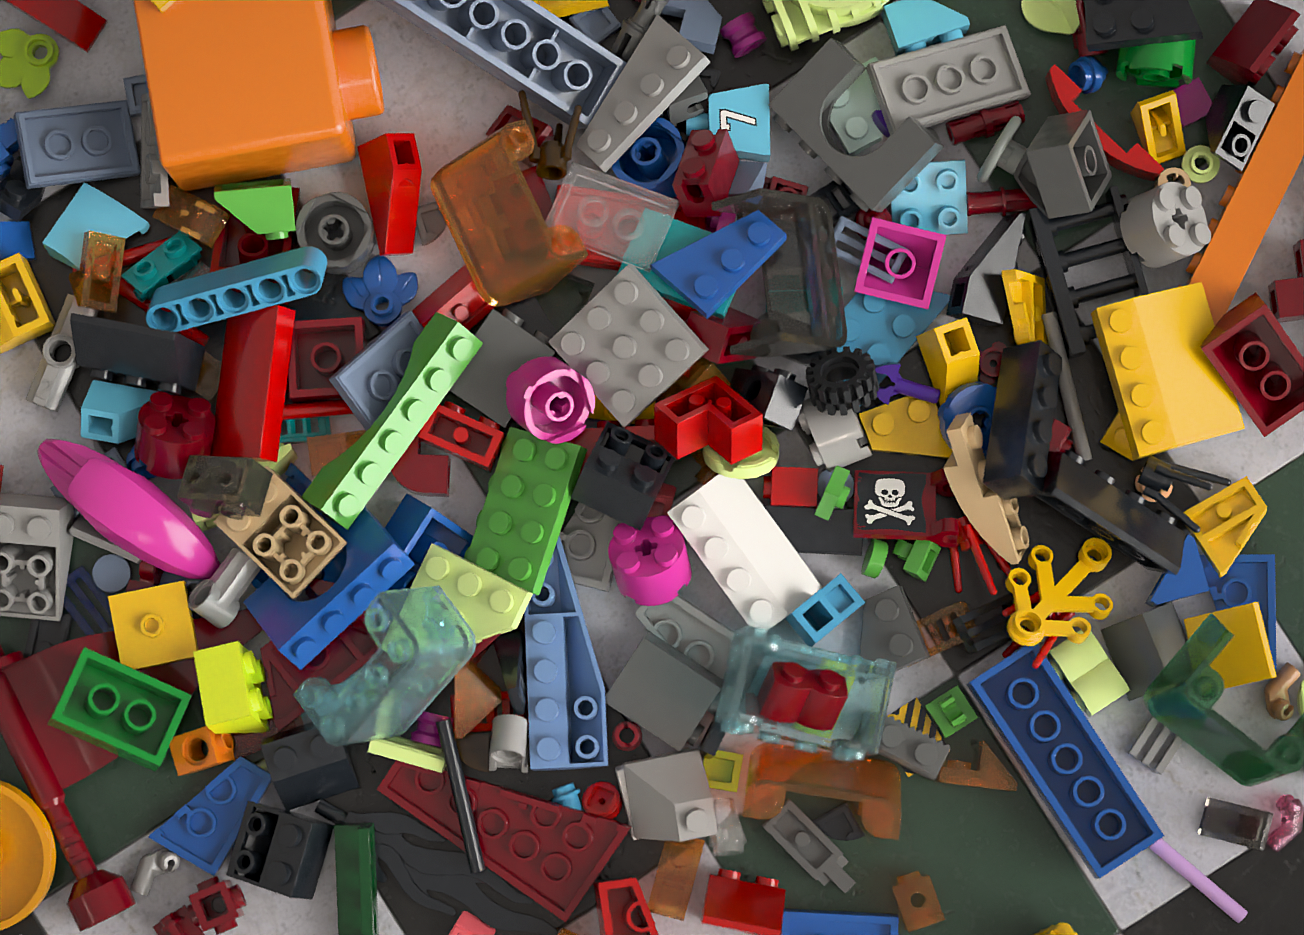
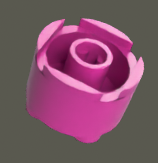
M556 357L534 358L524 363L517 371L510 373L506 380V405L509 414L517 424L541 440L555 444L570 441L582 433L587 426L584 423L589 413L593 414L595 395L591 384L580 373Z
M669 516L647 517L641 531L625 523H620L614 528L613 537L608 547V556L618 589L625 598L627 595L634 599L636 604L642 606H656L678 596L677 591L684 584L687 587L692 577L690 559L683 534Z

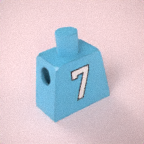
M760 84L708 95V113H701L696 117L686 120V136L690 135L691 130L707 129L713 135H716L718 129H727L739 159L769 162V84Z

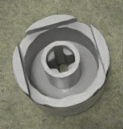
M1177 182L1164 183L1130 198L1126 203L1129 204L1127 210L1121 213L1120 228L1128 250L1132 254L1137 252L1145 260L1141 263L1150 268H1161L1193 255L1211 241V231L1207 226L1206 215L1201 205L1202 196L1194 186L1186 187Z
M809 398L804 400L798 420L803 431L807 435L812 434L815 443L810 444L809 447L817 466L821 470L827 468L830 473L834 471L835 466L845 467L872 456L868 446L862 448L863 445L868 444L858 415L853 412V409L847 410L848 415L841 416L840 411H836L834 416L828 415L827 409L823 413L818 411L817 406L814 407Z

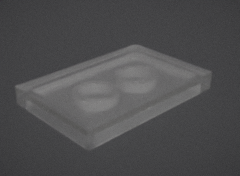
M572 162L543 226V233L628 265L633 264L636 268L650 272L651 264L655 262L679 207V201Z

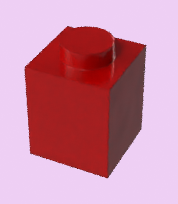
M775 466L771 470V476H764L763 498L770 499V506L817 507L818 468Z

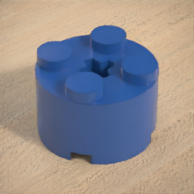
M658 117L612 165V170L629 195L669 201L676 197L672 184L686 143L671 122Z

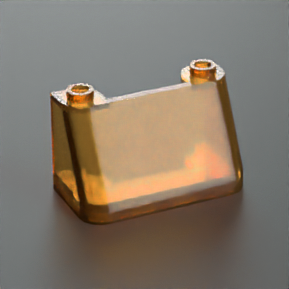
M525 119L503 126L441 167L434 174L430 183L432 194L478 293L485 302L493 306H504L548 293L588 256L580 236L574 229L566 225L547 227L517 162L526 159L534 150V139Z
M776 743L760 744L751 752L748 760L740 816L755 819L775 817L782 810L786 791L859 802L857 815L862 816L864 828L873 837L892 840L899 839L901 825V774L893 763L886 760Z

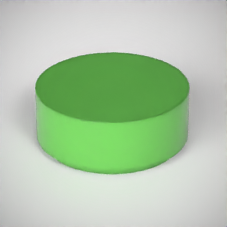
M875 538L871 540L863 560L862 575L874 579L880 575L888 553L887 542Z

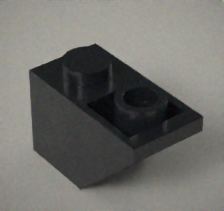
M1221 85L1205 117L1210 152L1236 170L1242 171L1275 104L1248 85Z

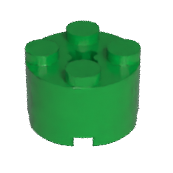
M1196 40L1119 48L1116 76L1123 81H1126L1127 75L1137 77L1136 85L1147 87H1179V80L1184 79L1186 85L1192 82Z

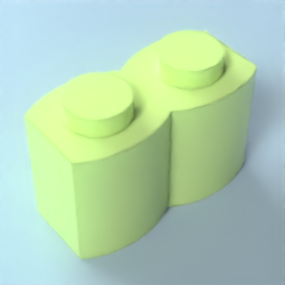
M1082 630L1077 632L1079 634H1084ZM1090 632L1083 643L1076 644L1066 639L1047 654L1050 664L1060 679H1063L1071 690L1070 694L1082 712L1085 711L1088 717L1130 691L1123 677L1110 661L1092 632Z

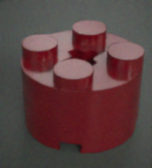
M161 391L151 394L149 401L141 407L138 413L134 456L139 463V460L147 465L146 471L166 479L190 478V472L200 469L201 473L206 470L211 461L210 457L215 431V417L211 412L209 401L203 398L192 399L184 396L170 395Z

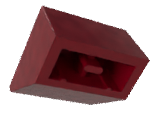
M1254 0L1206 64L1234 85H1246L1249 81L1256 85L1276 60L1271 55V52L1278 56L1299 30L1293 24L1301 14L1294 9L1270 0Z

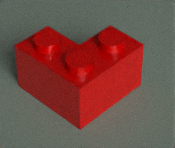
M718 376L711 377L654 404V440L677 460L707 445L731 465L762 450L763 414Z

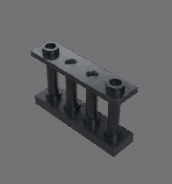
M1117 185L1109 187L1105 193L1107 203L1094 206L1092 212L1049 219L1036 207L1029 209L1025 216L1043 278H1045L1053 312L1057 313L1068 360L1082 356L1087 351L1085 345L1090 344V340L1097 338L1094 324L1085 325L1084 322L1078 323L1074 309L1079 308L1080 303L1133 289L1135 297L1149 294L1137 252L1132 254L1128 250L1122 237L1120 228L1121 213L1127 210L1129 204H1126L1128 202L1126 195L1119 194ZM1112 217L1117 239L1064 253L1063 250L1057 251L1053 237L1058 236V231ZM1120 253L1123 254L1128 275L1074 289L1073 286H1067L1064 273L1068 272L1069 267Z

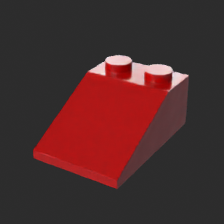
M718 868L717 875L709 874L700 919L701 923L759 935H781L786 889L778 888L779 880L756 876L755 883L740 880L741 872Z

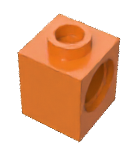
M206 726L173 737L169 746L178 776L196 773L235 760L233 753L234 742L231 734H215ZM203 740L208 746L207 756L202 752L201 745Z

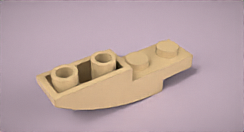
M971 412L958 414L946 430L953 452L943 469L950 488L966 517L981 537L1011 565L1019 564L1023 554L1029 547V535L1026 527L1020 524L1017 514L1019 510L1018 499L1004 500L982 483L986 460L982 450L983 437L981 429L978 425H974Z

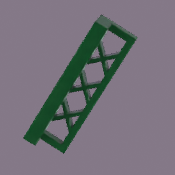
M374 822L335 824L338 935H379Z

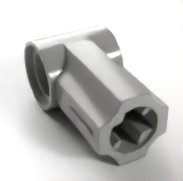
M233 547L211 579L201 581L192 590L188 599V606L215 627L220 629L226 627L235 619L240 608L239 598L261 568L250 557Z

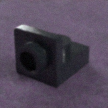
M21 156L14 159L9 175L0 182V212L17 223L41 202L46 188H26Z

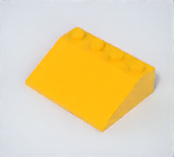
M1202 282L1130 298L1098 307L1091 313L1133 460L1245 429L1235 395L1200 348L1201 344L1215 327Z

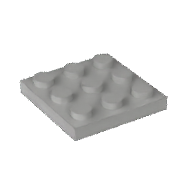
M633 264L627 265L548 341L571 368L589 381L596 397L623 427L631 424L709 350Z

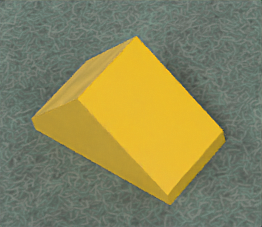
M1174 90L1137 102L1130 115L1143 149L1159 164L1183 156L1186 153L1177 97Z

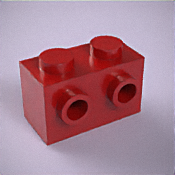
M445 401L443 406L439 404L421 428L418 435L420 441L491 472L500 452L501 444L506 438L504 432L499 431L501 425L480 416L478 421L464 415L466 409L454 403Z

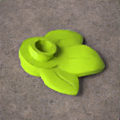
M17 28L0 32V54L3 56L0 60V87L16 88L21 86L28 99L44 92L50 83V69L59 59L60 52L56 41L49 35L38 33L30 36ZM41 47L46 48L47 55L43 59H36V50Z

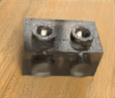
M190 455L177 498L190 507L191 513L204 518H211L213 514H222L236 520H242L244 516L260 517L273 473L252 458Z

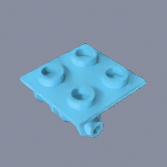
M965 159L929 162L891 202L892 222L944 235L968 233Z

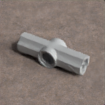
M70 294L67 295L52 335L43 345V357L25 400L55 412L59 411L73 373L79 367L77 365L70 324L71 313L96 317L100 306L83 298ZM69 344L72 350L69 359L64 362H56L54 354L57 347Z

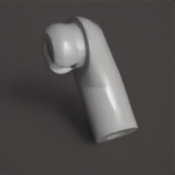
M161 848L144 855L140 859L130 890L148 896L156 876L174 872L179 867V856L167 848Z

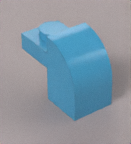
M840 573L795 609L785 620L810 649L860 608L865 601Z

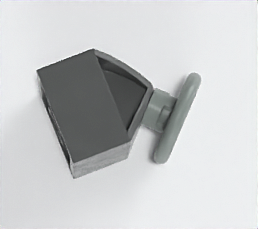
M1090 109L1047 117L1028 148L1012 140L1022 123L1019 116H1013L977 174V180L981 183L986 182L996 166L1008 173L1014 174L1015 180L1022 190L1049 219L1092 212L1112 178V174Z

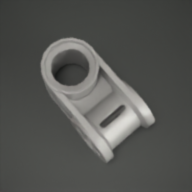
M511 714L496 716L493 719L490 741L489 771H495L497 768L520 769L522 773H528L530 745L527 720L521 716Z

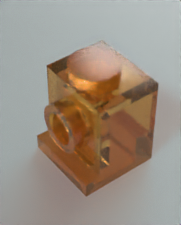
M919 870L897 877L899 884L892 886L891 889L907 932L945 920L930 875L921 876ZM916 892L922 893L925 898L924 904L921 907H914L910 902L911 896Z

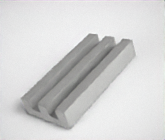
M1169 689L1128 754L1158 774H1162L1203 710L1190 703L1186 698L1178 695L1174 690ZM1171 702H1175L1178 706L1146 755H1144L1140 750ZM1187 710L1190 712L1189 716L1159 762L1156 763L1153 761V758L1183 712Z

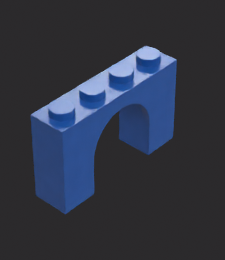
M366 507L363 508L348 530L332 520L329 522L332 528L347 542L345 545L347 560L339 579L328 591L310 601L297 602L269 577L243 601L276 648L300 670L415 565L380 521Z

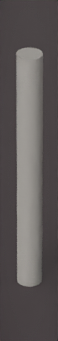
M1057 313L1043 314L1042 320L1049 347L1062 357V371L1058 385L1068 425L1072 429L1070 433L1074 450L1085 461L1091 460L1090 446Z

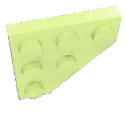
M431 543L382 648L412 664H425L432 661L433 658L446 653L462 650L482 642L481 640L517 629L533 593L439 545Z

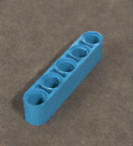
M311 246L302 247L161 286L153 293L146 313L147 325L150 328L178 332L313 295L322 286L328 263L327 258L318 248ZM301 269H309L314 273H307ZM266 279H274L278 283H272ZM232 288L239 289V290L242 291V292H240V293L234 292V291L231 290V289H232ZM196 298L203 299L206 302L198 301ZM161 308L169 309L172 312L164 311Z

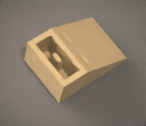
M265 466L214 520V523L294 600L347 544L332 526L309 503L301 498V495L268 466Z

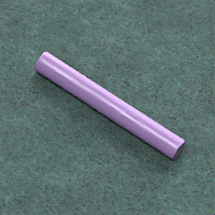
M1162 838L1149 846L1155 854L1234 921L1240 923L1247 915L1248 911Z

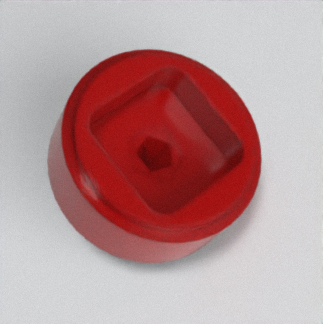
M600 781L593 783L585 790L582 797V805L586 812L612 820L621 811L622 797L613 784Z

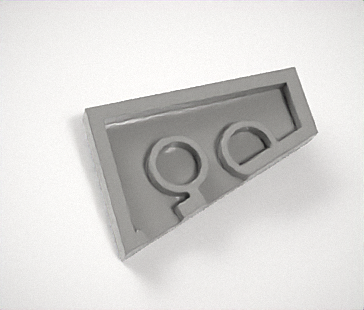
M148 92L141 95L140 208L156 209L169 207L168 173L163 168L159 157Z

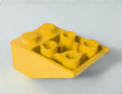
M20 253L0 261V354L54 330L56 325L29 262Z

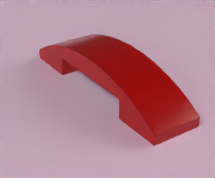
M3 0L52 29L58 36L87 53L108 22L78 0Z
M1054 64L1049 69L1045 78L1058 113L1066 114L1082 111L1074 103L1082 89ZM1095 123L1109 165L1129 175L1150 181H1155L1162 173L1164 168L1138 143L1126 153Z

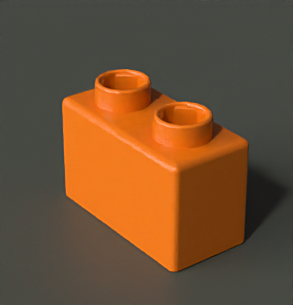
M133 0L160 161L163 168L183 192L350 162L357 155L352 120L378 116L384 113L383 92L370 29L366 25L336 30L331 0H177L163 13L150 0Z

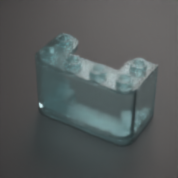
M439 585L380 592L369 604L365 613L366 628L380 647L359 673L353 675L347 683L331 685L322 677L308 678L293 694L320 734L330 745L342 746L401 736L472 657L476 647L475 635Z
M752 626L734 630L714 722L721 724L720 731L743 736V733L753 734L754 732L758 733L757 740L780 745L781 739L795 742L794 749L816 754L817 748L831 751L830 758L844 762H853V760L864 761L865 756L878 755L897 666L896 662L877 658L875 663L871 660L862 659L861 656H847L783 640L781 636L777 635L766 637L767 630ZM772 662H796L808 670L830 669L846 678L848 698L832 730H815L802 726L797 722L780 723L759 715L757 695Z

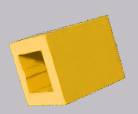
M967 317L916 336L934 388L940 390V406L945 403L947 397L958 387L967 383L978 382L980 353Z

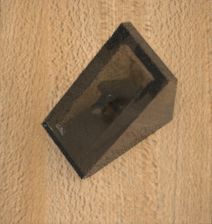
M1207 797L1197 834L1253 851H1264L1274 813Z

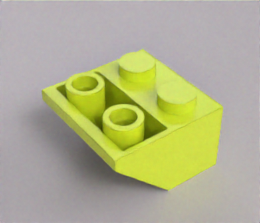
M239 641L194 651L193 655L206 727L215 734L263 733L270 731L268 719L273 717L268 696H263L261 682L266 681V675L262 660H257L253 652L248 651Z

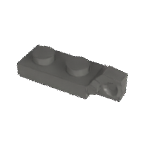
M790 799L762 825L823 886L832 880L846 893L855 885L856 882L842 869L849 862L843 856L844 853Z

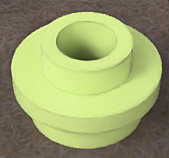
M1198 145L1190 148L1184 154L1181 168L1188 174L1190 181L1202 184L1211 181L1217 175L1220 161L1217 156L1210 152V147ZM1204 158L1208 164L1207 169H1198L1195 166V159Z

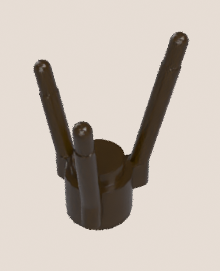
M520 90L518 96L530 148L529 161L536 163V174L540 178L551 181L563 179L567 174V162L572 158V146L582 107L580 105L574 107L564 145L562 144L563 125L557 123L554 141H545L542 143L541 148H539L526 93L524 90Z

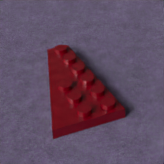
M396 760L377 790L465 851L447 770L444 769L440 773ZM464 775L485 866L558 918L567 922L632 826Z

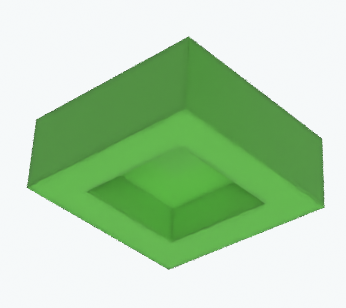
M835 466L814 515L829 521L835 507L843 508L851 488L844 486L850 473L849 470Z

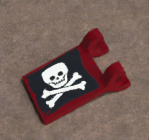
M941 468L931 473L855 470L853 538L926 540L946 548L957 547L958 519L944 518L936 521V493L946 497H954L944 469Z

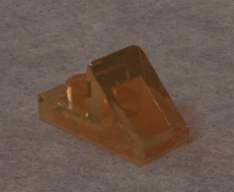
M94 231L84 233L80 270L69 273V280L78 307L116 313L125 238Z
M984 740L979 742L976 771L970 770V762L948 760V766L941 767L936 781L937 783L1017 791V782Z

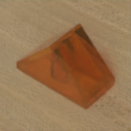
M455 652V738H463L501 702V688L463 652Z

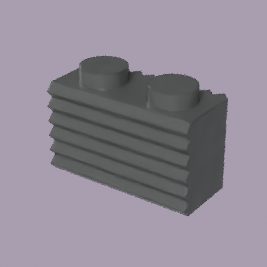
M886 712L877 716L863 745L931 781L936 779L950 751L949 744L943 745L942 740L936 742L935 737L929 738L928 733L923 735L921 730L915 731L914 726L909 728L908 724H902L900 719L895 721L894 717H888Z

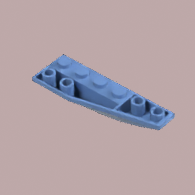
M559 536L540 595H532L524 612L530 769L534 771L572 770L608 766L605 686L561 537Z

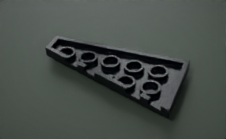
M1085 0L1086 45L1089 52L1203 39L1202 31L1188 0Z

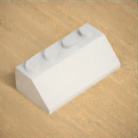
M718 474L667 512L757 637L786 618L823 588L745 479L728 478Z

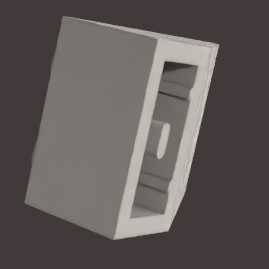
M0 492V616L52 621L61 620L74 538L69 532L74 524V506L66 498Z

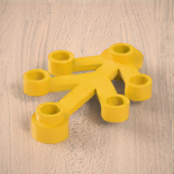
M1099 538L1086 540L1078 553L1079 561L1056 585H1054L1051 566L1054 558L1052 550L1045 545L1035 546L1028 556V564L1032 569L1036 570L1040 602L1034 609L1031 607L1028 587L1031 583L1030 574L1022 568H1015L1010 571L1005 585L1008 591L1013 593L1016 612L1010 616L1007 622V631L1016 643L1023 646H1034L1040 643L1044 636H1066L1069 641L1076 644L1083 643L1091 632V625L1086 619L1074 617L1070 621L1045 620L1052 612L1089 613L1091 617L1097 620H1103L1108 617L1113 609V601L1108 595L1098 593L1093 597L1068 596L1090 572H1099L1106 567L1112 556L1108 543ZM1035 555L1043 556L1046 561L1038 560ZM1089 556L1095 557L1097 561L1091 559ZM1013 578L1020 579L1023 585L1016 584ZM1095 603L1102 604L1106 610L1098 609ZM1021 626L1028 627L1031 632L1024 630ZM1073 627H1079L1084 634L1075 632Z

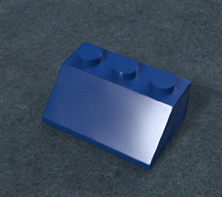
M409 494L405 495L385 526V529L415 565L370 605V607L379 610L381 614L392 621H395L431 543L464 558L465 552L473 539V535Z

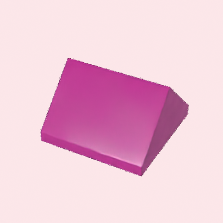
M872 217L854 292L929 309L947 235ZM876 233L907 249L896 248L891 250L875 242ZM872 249L887 255L885 263L871 257ZM897 252H904L907 255L898 273L895 274L891 271L892 267L889 266L890 258L896 260L899 254ZM871 264L889 273L895 278L893 283L891 284L867 272L868 265Z

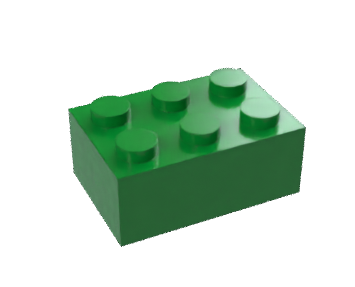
M84 647L74 665L48 725L155 772L161 766L192 695Z

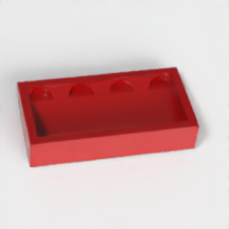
M274 305L227 318L215 412V431L210 458L277 462L295 310Z

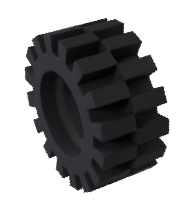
M843 346V351L837 352L836 347L830 349L831 354L827 355L823 351L818 354L819 360L813 358L810 361V367L806 368V381L811 403L814 407L817 406L818 411L823 413L827 409L828 415L833 416L836 411H840L841 416L848 415L847 410L853 409L854 413L860 412L861 404L867 408L871 405L870 399H876L879 385L874 361L867 352L862 354V349L855 348L851 352L850 347Z

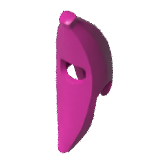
M46 439L40 444L37 454L44 471L54 486L107 540L137 558L166 572L188 579H211L220 566L213 546L195 522L155 484L144 476L128 470L107 456L86 446L60 439Z

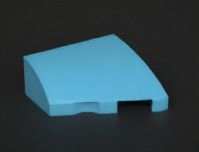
M83 183L42 243L51 257L81 272L95 263L99 256L111 254L121 248L119 243L138 231L141 234L147 232L150 225L146 220L118 201Z

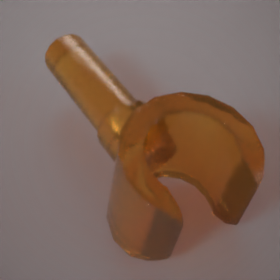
M700 449L691 453L696 462L702 467L694 476L702 485L718 475V473H715L706 465Z

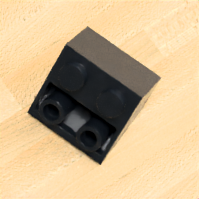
M608 421L582 469L571 499L641 531L675 457L662 445L651 442L630 432L626 428L619 427Z
M248 801L226 875L290 898L313 899L334 825L296 812Z

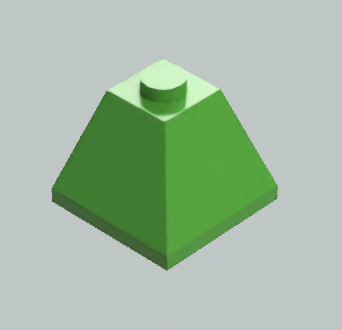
M290 178L215 185V200L256 234H265L266 240L288 238V231H296Z

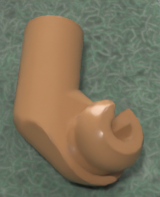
M1288 662L1276 673L1277 677L1272 678L1264 688L1266 710L1272 718L1282 721L1288 720L1294 713V706L1290 705L1288 689L1301 676V673Z

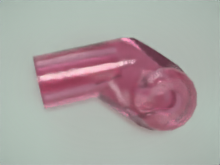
M1284 794L1277 800L1276 807L1281 813V824L1264 838L1266 843L1276 853L1293 840L1302 830L1304 806L1299 799H1295L1291 794Z

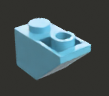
M900 0L885 5L881 14L896 56L926 48L939 42L944 43L962 38L970 26L968 17L933 0Z
M93 380L81 407V437L116 444L136 438L139 410L149 401L151 394L159 391Z

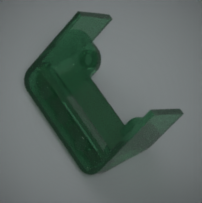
M1210 613L1146 689L1144 694L1146 709L1159 722L1243 786L1253 787L1299 771L1304 767V713L1286 734L1276 738L1265 750L1212 709L1223 693L1224 682L1220 674L1209 665L1234 635L1215 615Z

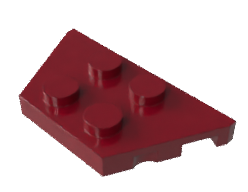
M348 626L301 670L285 657L272 641H269L260 648L277 730L281 732L385 650L382 647L389 633L376 628L373 635Z

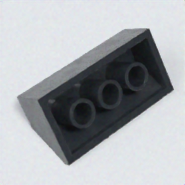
M1067 449L1064 452L1049 451L1043 493L1033 494L1035 497L1104 540L1147 570L1173 575L1178 574L1181 569L1185 533L1175 527L1176 519L1161 510H1157L1155 513L1144 506L1147 501L1135 492L1126 490L1124 493L1114 487L1116 480L1108 474L1097 469L1093 473L1083 466L1085 460L1076 453Z

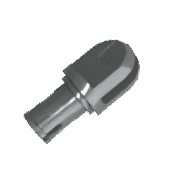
M642 0L635 15L623 19L620 25L622 29L612 46L611 52L625 62H628L657 14L660 16L669 0Z

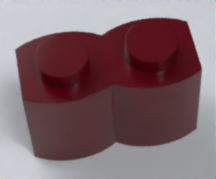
M772 662L757 695L759 715L780 723L797 722L802 726L815 730H832L848 698L846 678L833 670H808L796 662Z

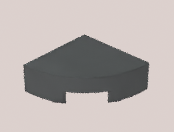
M448 198L418 206L416 226L422 246L435 241L445 230L450 217Z

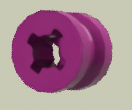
M752 12L738 16L720 29L722 37L730 41L732 45L731 52L735 58L748 54L767 40L764 32L756 28V18Z
M417 710L415 718L418 721L417 729L412 732L410 740L441 747L436 721L449 719L450 717Z

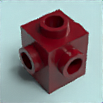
M218 876L196 884L198 892L188 896L191 904L187 906L196 927L201 926L203 932L214 929L216 935L237 927L236 919L245 915L242 907L247 905L238 884L233 886L230 879L220 882ZM218 897L223 898L226 904L223 912H217L213 908V902Z

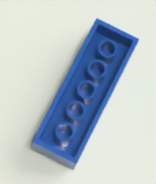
M1038 644L1024 646L966 685L1094 879H1100L1163 838L1164 834L1048 659L1045 657L1038 668L1032 667V663L1040 650Z

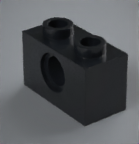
M753 365L751 370L735 368L729 385L763 414V426L790 431L794 430L808 387L795 382V374L779 368H775L772 371L758 365Z

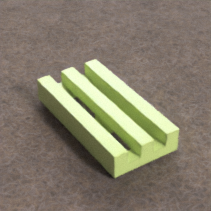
M382 731L376 732L371 738L368 748L370 753L440 773L446 767L441 748Z

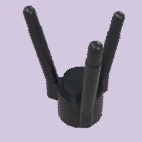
M1150 455L1137 483L1146 486L1142 494L1157 501L1184 525L1188 526L1195 533H1199L1201 528L1160 494V489L1167 492L1175 479L1210 491L1213 489V485L1208 482L1230 486L1231 480L1174 464L1160 457L1156 458Z

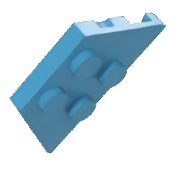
M933 291L929 309H924L857 292L823 332L828 350L830 352V349L837 347V352H842L843 346L850 347L851 352H853L855 348L862 349V354L867 352L870 355L875 366L892 362L898 363L917 341L916 336L924 333L948 305L950 296ZM876 373L878 385L887 376L886 374Z

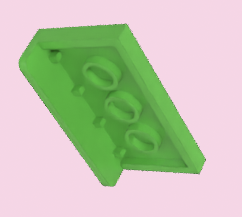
M510 427L507 437L501 444L500 458L495 473L489 480L488 494L483 509L477 516L476 530L471 545L465 552L464 559L539 596L587 449L568 442L549 443L535 437L530 432Z

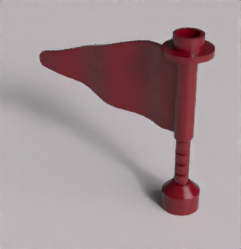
M248 608L238 611L235 619L221 629L215 627L204 618L193 619L199 650L239 641L244 646L263 630ZM114 631L62 642L27 658L24 657L22 651L6 655L0 644V734L33 801L44 812L77 880L73 884L67 906L80 932L136 904L122 875L97 869L66 806L63 790L93 774L119 756L48 725V722L84 647L120 663ZM194 658L137 670L190 695L199 687Z

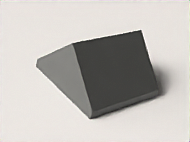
M1172 602L1101 629L1113 663L1130 689L1126 693L1129 701L1197 675L1190 645Z

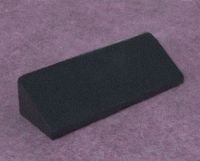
M763 505L798 553L862 556L863 538H853L854 509L834 508L828 521L814 515L817 507Z

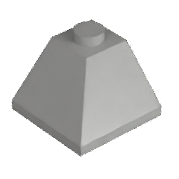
M698 748L623 763L635 838L680 842L718 834L713 798Z

